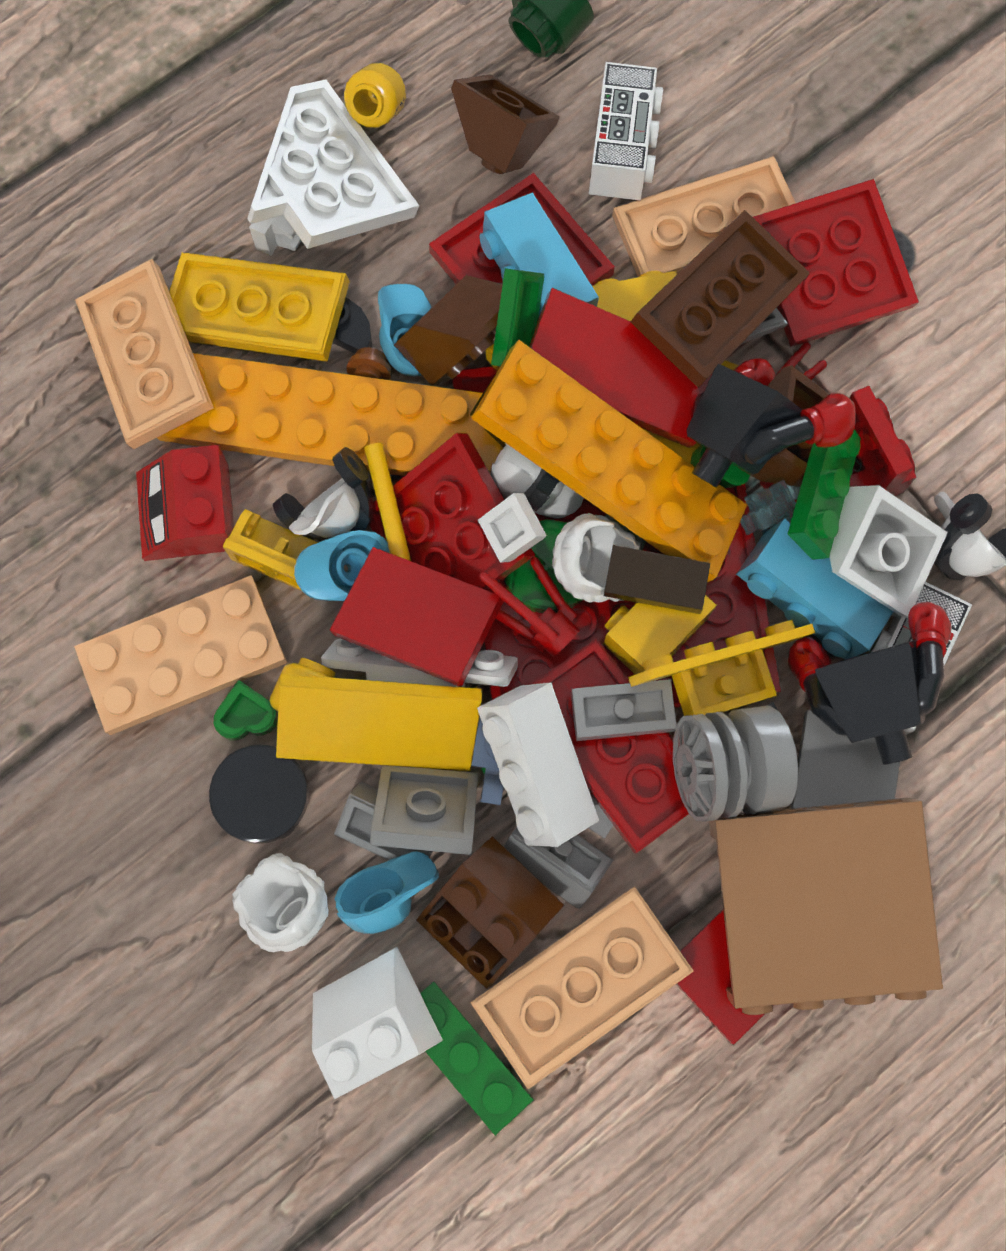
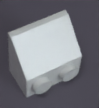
M879 485L850 487L847 496H845L839 519V530L836 537H834L829 556L832 572L901 617L908 618L909 611L915 605L948 532Z
M398 947L313 993L312 1052L334 1099L405 1063L443 1041Z

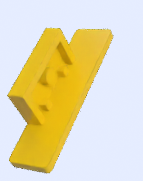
M793 620L785 621L764 628L767 636L756 639L754 632L749 631L725 639L727 648L715 651L713 642H709L684 650L686 656L684 660L673 662L671 654L642 662L644 671L628 678L631 687L672 676L684 716L725 712L777 696L763 650L814 634L815 630L813 624L795 628Z

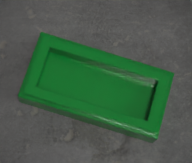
M505 268L491 365L500 367L509 350L518 340L530 346L538 323L545 277L543 273Z

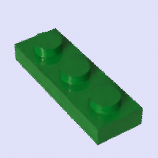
M855 430L851 438L835 447H816L815 443L812 445L788 530L790 538L812 560L829 558L834 537H836L839 530L845 496L849 492L850 478L855 459L860 451L861 438Z
M433 981L420 994L443 1041L425 1052L496 1136L533 1101V1098L437 983Z

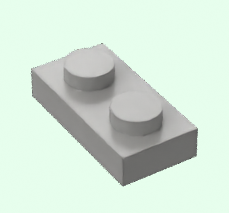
M671 679L651 681L631 687L630 683L571 690L576 741L666 733L676 730L677 724Z

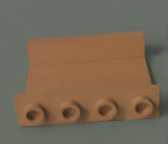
M912 798L792 808L761 814L739 813L734 818L719 817L717 820L709 821L710 835L717 843L731 987H727L726 991L727 998L735 1009L742 1008V1013L748 1015H760L772 1012L773 1005L793 1003V1008L813 1010L824 1007V1000L844 999V1003L849 1005H866L874 1003L876 995L895 994V998L899 1000H919L927 997L926 991L943 989L922 801Z

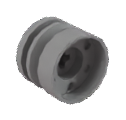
M772 706L732 710L728 716L723 712L683 716L676 725L673 738L675 780L680 797L688 813L696 821H713L719 817L734 818L741 811L745 814L782 811L793 802L798 782L796 747L789 726L781 713Z

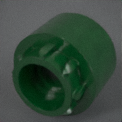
M512 0L513 9L510 11L511 16L508 22L514 35L524 47L534 55L543 58L549 57L553 52L563 54L593 22L594 13L588 0Z

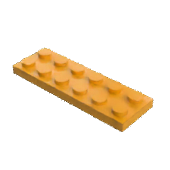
M518 340L509 350L471 419L663 554L710 563L707 583L715 579L747 504L721 485H718L716 488L692 474L695 468L692 464L522 341Z

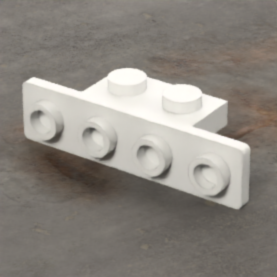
M341 638L336 639L321 657L322 665L328 668L366 672V679L371 681L458 687ZM495 650L480 651L462 687H465V683L508 686L518 668V658L504 656L501 652Z

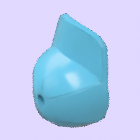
M392 284L384 286L378 291V304L382 324L379 340L383 353L390 365L399 373L405 376H422L394 344L432 307L424 292L415 285Z
M357 530L345 532L308 546L299 554L294 567L297 585L310 598L327 601H345L372 547L390 553L387 541L376 532ZM344 565L348 567L347 572L344 571Z
M418 851L410 852L387 862L363 869L346 879L339 887L334 898L338 910L337 915L351 929L363 934L380 933L394 928L409 915L412 896L434 883L439 878V872L433 861L427 855Z

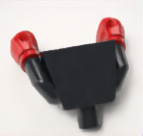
M749 359L742 362L734 370L718 364L705 391L700 393L695 399L693 417L686 430L689 438L706 448L692 474L717 488L731 464L753 475L759 473L768 460L790 446L806 442L809 445L815 443L816 447H835L851 438L855 428V404L847 395L834 393L827 395L819 404L812 406V408L802 410L778 391L767 387L775 378V373L766 359Z
M920 602L909 611L908 624L913 641L831 664V659L823 646L811 637L798 639L788 651V666L794 677L799 681L801 689L806 692L812 713L836 734L847 736L851 743L875 737L883 765L913 757L904 729L923 724L925 715L929 714L936 707L944 679L943 657L946 654V646L949 643L952 626L943 607L930 602Z

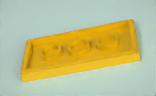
M181 252L169 293L188 342L327 362L350 280L346 273Z
M281 674L276 758L470 771L479 720L477 707L481 706L482 702L481 689Z

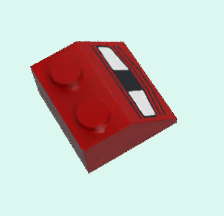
M219 445L171 450L136 472L141 551L144 561L225 552L223 544L226 538H229L234 528L229 464Z

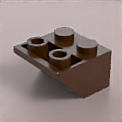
M466 275L414 324L394 346L431 385L436 383L445 374L452 380L471 362L467 354L474 361L494 342L495 334L492 330L496 331L503 284Z
M492 836L460 865L416 921L483 987L488 989L565 905Z

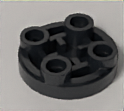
M251 745L230 754L216 769L209 789L211 811L221 828L241 841L255 844L269 843L289 836L303 818L309 799L308 782L303 769L294 759L276 758V747L269 745Z

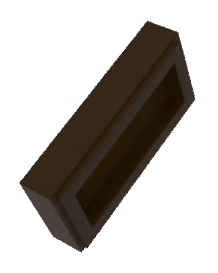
M613 545L603 596L701 614L710 563Z

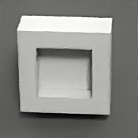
M284 215L256 222L249 226L256 249L272 256L277 246L296 251L301 242V239Z
M513 493L478 519L500 563L513 561L547 536L524 493Z

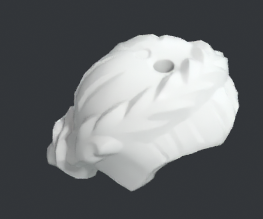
M582 514L564 525L557 536L553 548L552 567L558 582L563 585L567 592L572 593L574 598L583 599L589 603L594 601L600 603L609 599L614 602L624 601L603 596L612 547L615 545L640 550V543L636 541L634 534L624 531L617 522L610 521L602 515Z
M282 853L272 854L268 858L261 860L254 873L247 875L232 894L234 910L239 914L240 926L247 932L252 942L268 952H289L305 946L317 935L328 917L327 895L324 890L325 882L320 877H317L314 870L309 869L304 864L293 862L289 856H285Z

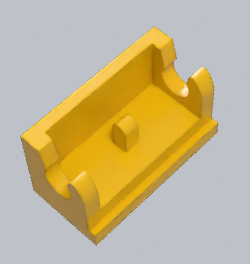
M245 509L237 520L229 538H226L223 548L231 560L301 590L294 576L296 560L305 548L318 542L305 536L294 534L291 530L263 519L260 515Z

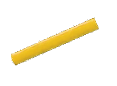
M373 443L364 447L389 552L411 561L383 444Z

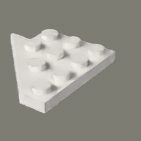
M327 80L291 87L249 211L248 221L253 224L284 215L306 248L309 249L414 218L419 204L362 127L349 115L344 103Z

